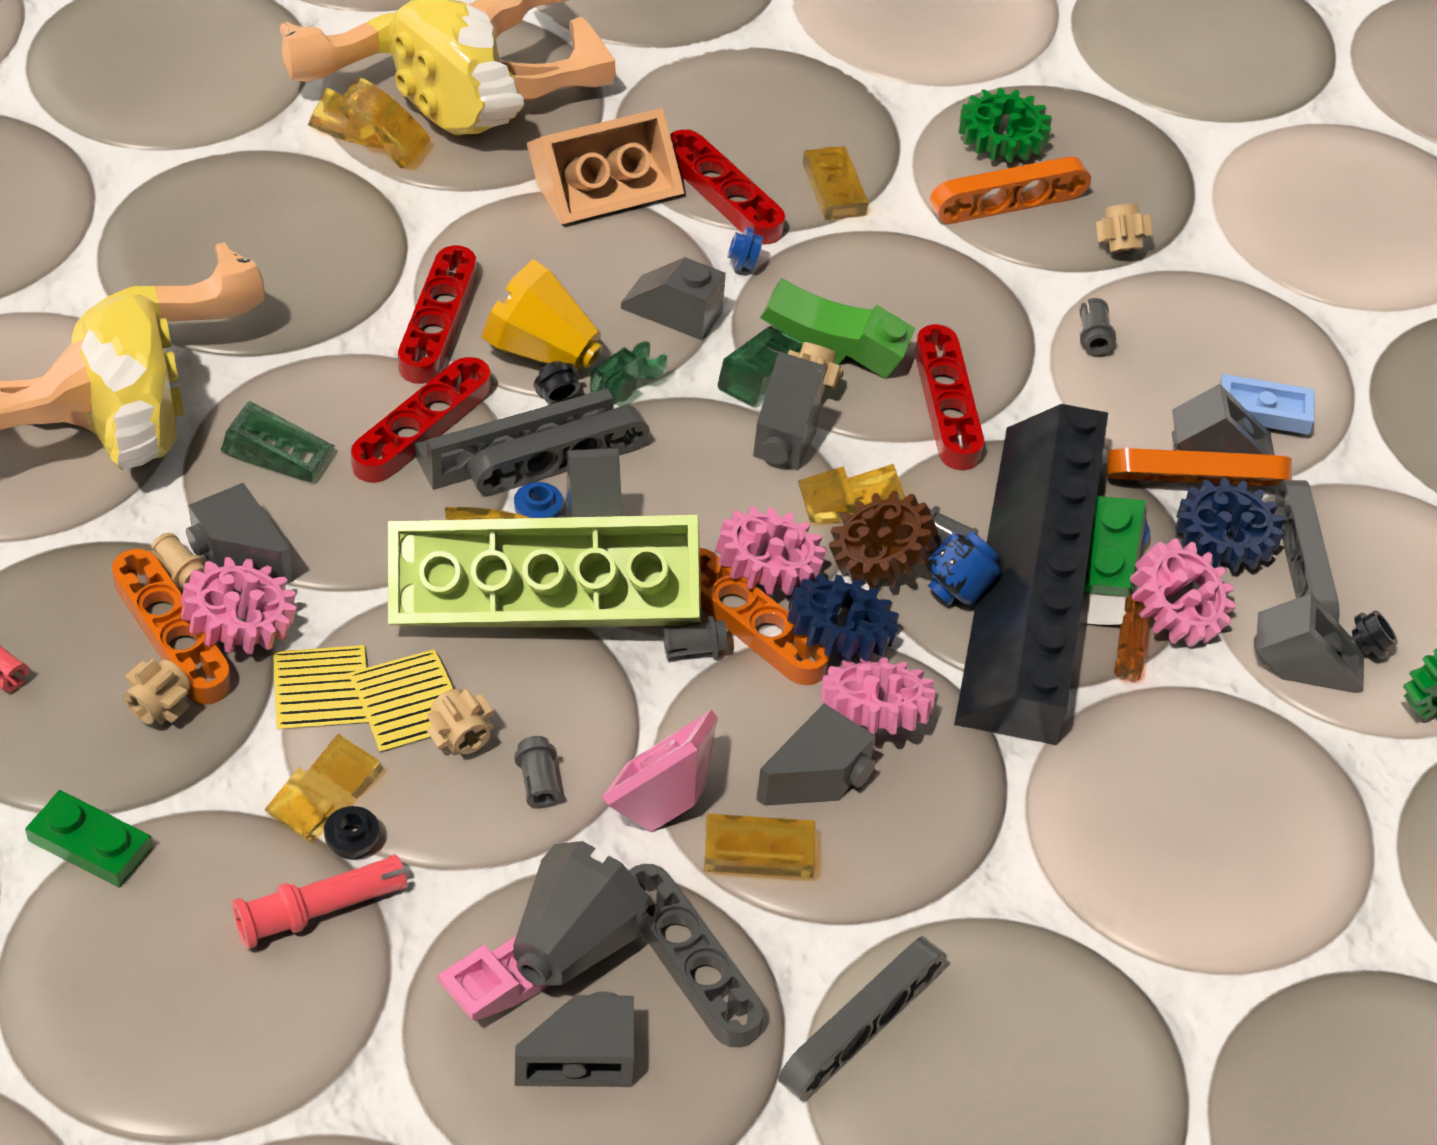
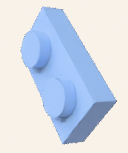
M1222 374L1220 384L1264 427L1310 435L1314 423L1315 389Z

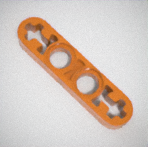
M1064 157L945 181L938 185L931 193L930 205L941 222L954 224L1075 199L1089 188L1091 175L1079 158ZM1039 180L1035 187L1026 192H1022L1026 185L1033 181ZM1000 188L993 197L982 200L988 192Z
M1122 448L1107 451V477L1119 480L1200 484L1204 480H1209L1212 484H1220L1221 478H1227L1230 485H1238L1241 481H1245L1247 486L1273 487L1278 486L1281 480H1292V458L1265 454Z
M700 547L701 571L706 572V575L701 572V609L710 616H713L715 620H724L728 631L794 683L813 685L822 681L823 676L827 674L830 657L824 655L825 647L819 644L813 647L807 646V635H795L792 632L795 623L787 621L788 611L757 586L752 589L747 588L748 579L745 577L732 579L730 577L732 567L720 566V557L706 548ZM728 594H735L741 596L746 603L740 607L733 608L724 605L719 599ZM762 623H772L779 626L783 632L777 636L768 637L760 634L756 627ZM797 656L803 659V661L797 660ZM810 657L814 658V659H815V662H813V661L810 660L809 658H810Z
M130 549L119 554L112 564L116 591L161 659L175 663L186 674L191 685L186 696L198 704H213L225 698L231 688L228 662L216 644L211 646L205 645L206 633L192 635L189 632L191 621L182 620L181 618L183 608L181 604L182 594L157 557L144 549ZM137 571L139 575H145L147 585L141 588L140 581L131 572ZM158 601H165L173 605L170 611L161 615H153L146 611L150 604ZM182 635L190 636L197 640L193 646L184 650H177L168 645L172 639ZM201 662L202 670L210 679H215L207 682L203 677L197 678L196 665Z

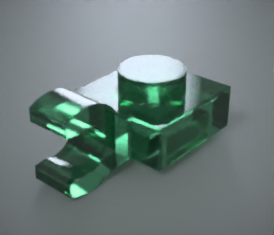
M647 341L638 343L632 351L624 347L591 369L590 393L609 389L614 397V405L618 402H624L636 390L638 379H657L665 374L668 356L662 354L654 360H648L650 356V343Z

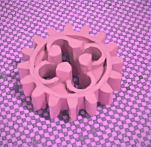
M751 506L747 515L736 510L733 512L731 520L724 519L715 552L721 554L719 559L720 566H732L730 573L732 579L740 577L748 579L747 588L752 589L757 584L764 586L767 594L772 595L776 587L781 588L786 595H792L794 586L800 588L803 579L806 578L815 582L816 576L820 574L826 549L819 546L822 539L820 535L808 534L810 528L808 522L796 524L793 522L794 514L790 512L784 517L777 516L776 510L773 507H769L766 514H761L756 507Z
M1172 539L1166 545L1159 542L1136 561L1134 565L1138 570L1130 576V581L1140 587L1131 595L1132 600L1143 602L1145 606L1139 613L1141 618L1152 617L1156 621L1153 626V631L1156 634L1166 629L1169 631L1171 643L1175 644L1184 637L1188 647H1193L1200 640L1207 643L1218 635L1232 621L1227 614L1236 608V604L1226 598L1234 590L1233 585L1222 583L1220 578L1226 570L1224 567L1214 569L1211 566L1212 554L1210 552H1207L1202 557L1199 556L1196 543L1190 542L1182 549L1178 539ZM1192 581H1195L1200 586L1197 590H1190L1173 604L1166 600L1167 596L1177 594Z
M226 557L223 567H218L213 562L208 561L205 562L204 573L193 570L189 583L184 584L181 600L183 605L181 618L182 620L191 621L189 632L192 635L206 633L205 645L207 646L220 641L225 643L224 649L227 653H231L235 645L243 647L247 654H253L254 645L259 643L263 648L270 650L273 648L274 638L284 641L287 638L288 628L293 625L297 607L294 605L295 591L285 590L287 584L285 577L274 579L270 577L272 567L267 565L260 570L254 569L252 559H246L243 566H235L234 561L230 557ZM237 615H238L240 618L245 619V621H244V622H243V621H240V620L237 618Z
M860 657V663L858 664L842 660L841 668L833 666L828 668V675L823 676L821 700L859 726H866L868 732L875 734L878 728H885L890 734H897V727L902 726L907 730L914 731L916 730V722L923 724L929 722V714H933L936 690L933 689L934 681L932 679L923 678V670L909 671L907 670L906 662L894 665L889 663L885 657H881L879 662L865 661Z

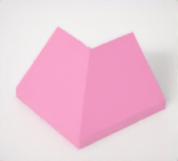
M709 710L627 762L602 796L607 805L650 832H653L695 806L706 785L718 719L713 710Z

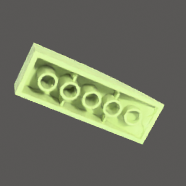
M698 515L388 521L389 625L568 628L676 626L701 623L700 523Z

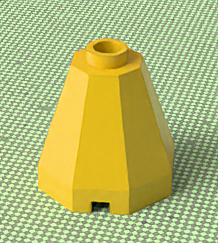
M532 259L511 279L505 290L511 293L506 301L502 303L497 300L491 309L481 338L503 352L544 364L562 361L576 365L578 370L582 366L589 369L603 348V345L598 343L601 332L558 277Z

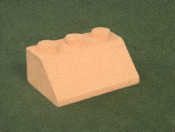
M663 108L542 136L527 143L537 185L561 225L684 194Z

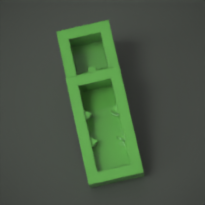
M783 278L773 289L760 317L802 344L803 342H808L835 351L837 354L834 363L837 365L847 355L885 379L903 359L915 330L913 326L877 304L873 309L840 304L801 289Z

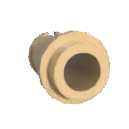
M162 534L151 544L150 547L154 550L150 552L157 557L179 591H183L184 584L189 583L193 570L204 573L205 562L207 561L199 555H193L175 534Z

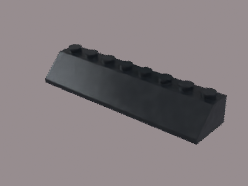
M1059 404L1006 429L986 541L1001 556L996 561L1000 567V576L975 603L954 725L1057 745L1068 705L1108 412Z

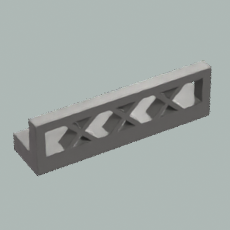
M604 389L415 443V457L433 490L471 479L467 471L468 462L480 450L611 410L614 407V397L609 389ZM590 438L581 440L572 449L582 446ZM546 451L536 454L528 462L539 459Z

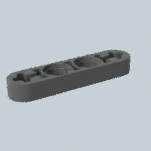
M622 406L487 447L477 452L470 459L467 471L479 492L485 495L498 494L567 472L568 451L618 448L619 456L632 452L644 444L650 430L639 410L633 406ZM590 438L582 446L572 449L581 440ZM546 451L539 459L528 462L536 454Z
M1281 480L1276 490L1275 501L1278 504L1276 515L1284 516L1281 528L1284 531L1282 541L1295 597L1299 598L1312 593L1339 623L1338 596L1309 482L1306 480Z
M640 864L631 868L629 872L640 886H643L648 892L657 889L656 904L660 910L655 913V903L649 896V907L643 913V915H648L647 924L642 929L641 934L713 1036L721 1044L741 1048L753 1043L761 1032L763 1021V1005L756 993L669 873L662 867L654 864ZM675 923L686 926L692 935L684 942L674 943L666 940L662 936L661 930L665 926ZM710 965L721 973L722 978L715 984L702 985L696 982L690 973L698 966ZM728 993V1006L738 1017L747 1014L746 1024L741 1025L736 1019L726 1021L728 1006L723 998Z
M924 936L913 941L794 1052L781 1070L779 1082L800 1100L805 1101L810 1098L928 987L944 966L947 954Z

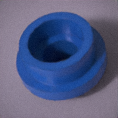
M747 226L743 234L735 232L732 238L727 258L734 260V270L741 271L742 268L752 271L757 262L763 236L754 234L753 228Z
M544 482L528 483L519 488L515 493L514 509L520 518H557L563 509V496L551 484Z

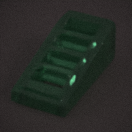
M768 326L723 359L717 383L718 389L750 406L757 405L765 398L778 354L780 352L788 354L789 350L800 353L803 344L784 332Z
M249 400L226 430L221 452L235 459L311 483L332 454L335 445ZM268 440H271V441H274V442H276V443H275L274 446H273L272 444L268 443L267 441H268ZM286 446L294 448L291 454L283 451ZM304 452L314 454L308 463L300 460Z

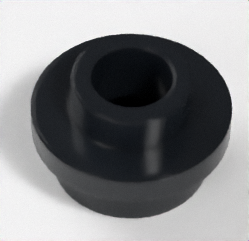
M562 361L551 362L539 371L533 386L536 393L543 396L546 402H562L574 396L580 389L578 382L580 373L574 364Z
M1375 610L1368 615L1362 612L1354 617L1356 628L1352 630V635L1359 648L1367 656L1374 653L1380 659L1390 655V648L1397 645L1398 641L1392 627L1384 616Z
M347 806L334 811L327 818L324 825L326 844L335 854L344 859L364 857L376 845L380 835L379 822L376 816L371 811L358 806ZM347 828H359L356 831L345 830Z

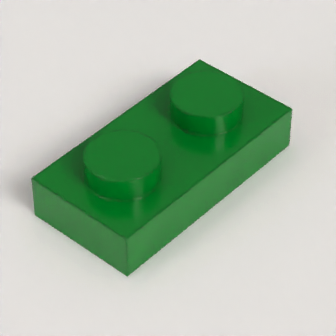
M1097 496L1083 593L1132 597L1135 584L1130 581V576L1137 571V567L1134 564L1139 560L1147 513L1145 500Z
M60 789L25 828L29 842L119 888L153 848L149 834Z

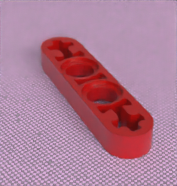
M689 129L677 130L670 134L679 173L683 179L742 233L748 226L754 229V234L763 236L762 244H772L781 239L784 232L785 212L774 200L701 134ZM704 171H714L720 173L721 176L708 177L701 173ZM740 195L748 198V200L733 201L727 197Z
M459 245L447 246L439 250L435 256L398 350L399 373L406 381L418 384L427 383L441 372L476 280V256L467 247ZM457 267L455 277L449 276V271H453ZM438 294H450L455 299L448 302H439L433 299V297ZM435 324L444 329L437 333H426L421 330V327ZM420 349L427 352V357H423L421 362H418L421 354Z
M939 324L927 325L918 333L915 359L938 454L946 466L955 470H969L976 467L981 460L984 436L959 339L956 333L949 327ZM935 346L938 347L939 351H943L942 357H936L937 351ZM936 375H948L955 379L956 382L942 384L933 377ZM944 408H956L962 411L964 416L952 418L946 416L941 410ZM958 435H962L961 443L963 449H961L959 443H955V438Z
M464 357L454 361L359 437L351 448V465L354 475L358 479L370 483L382 482L394 475L415 457V443L441 436L486 399L491 389V370L489 365L476 357ZM432 401H444L450 407L442 411H433L428 409L426 405ZM405 426L419 431L411 437H400L394 433L396 429Z

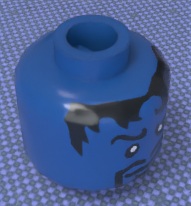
M972 530L967 535L961 532H953L928 558L929 562L926 567L928 572L934 577L928 586L949 605L956 598L964 604H974L999 578L1000 567L996 561L1001 556Z

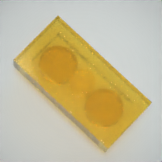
M846 147L804 150L802 164L824 220L867 216L869 202Z
M707 813L703 871L813 878L815 869V820Z

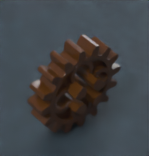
M892 491L888 499L882 500L878 493H874L871 499L872 503L867 505L859 500L854 502L857 510L855 513L842 512L840 514V519L844 526L832 527L831 534L834 541L829 543V548L842 575L848 574L852 582L856 579L862 581L866 578L869 587L875 588L880 579L886 578L889 586L895 585L896 575L903 573L908 578L913 577L914 574L911 567L914 564L926 566L929 561L925 552L937 549L934 536L939 533L925 502L918 504L914 494H909L901 500L898 491Z

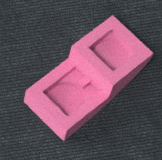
M516 936L492 952L485 945H482L438 974V982L472 1021L509 1009L549 987L546 985H535L519 973L516 966L517 962L513 958V944Z

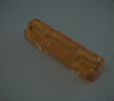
M1130 594L1125 599L1124 611L1127 614L1123 615V621L1120 626L1117 647L1118 657L1115 662L1114 673L1120 680L1128 679L1131 682H1136L1141 678L1142 671L1144 670V652H1146L1150 620L1149 617L1141 618L1139 613L1145 608L1144 603L1132 600V594Z

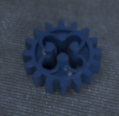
M1221 478L1220 485L1215 487L1209 480H1204L1200 490L1191 487L1188 489L1186 499H1181L1176 515L1178 521L1175 531L1184 534L1181 542L1183 547L1193 542L1196 543L1199 556L1202 557L1207 552H1210L1212 554L1213 568H1217L1222 562L1229 563L1232 572H1238L1240 563L1244 562L1250 569L1254 570L1257 569L1260 559L1269 562L1274 550H1278L1284 533L1281 530L1284 516L1275 514L1278 506L1276 501L1265 503L1262 501L1265 491L1262 489L1256 490L1253 493L1247 491V482L1241 481L1237 487H1232L1227 478ZM1226 508L1232 511V515L1230 514V512L1225 511ZM1227 534L1234 537L1233 541L1227 537Z
M818 574L815 582L805 578L802 580L800 588H794L788 606L787 621L795 623L792 631L795 635L808 636L807 646L813 647L819 644L825 647L824 655L830 656L834 651L841 652L845 661H850L853 654H858L863 660L870 661L872 652L883 656L887 647L892 646L898 629L899 613L890 611L893 604L891 600H879L877 598L878 589L865 590L861 588V580L856 579L852 584L845 583L841 575L836 574L834 581H829L822 574ZM842 607L850 609L845 626H837L836 623Z

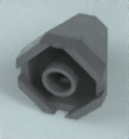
M584 841L554 844L540 862L513 944V958L517 962L516 966L519 973L535 985L553 986L564 984L635 940L647 924L648 915H643L649 907V896L622 862L611 856H608L603 863L590 857L596 848Z

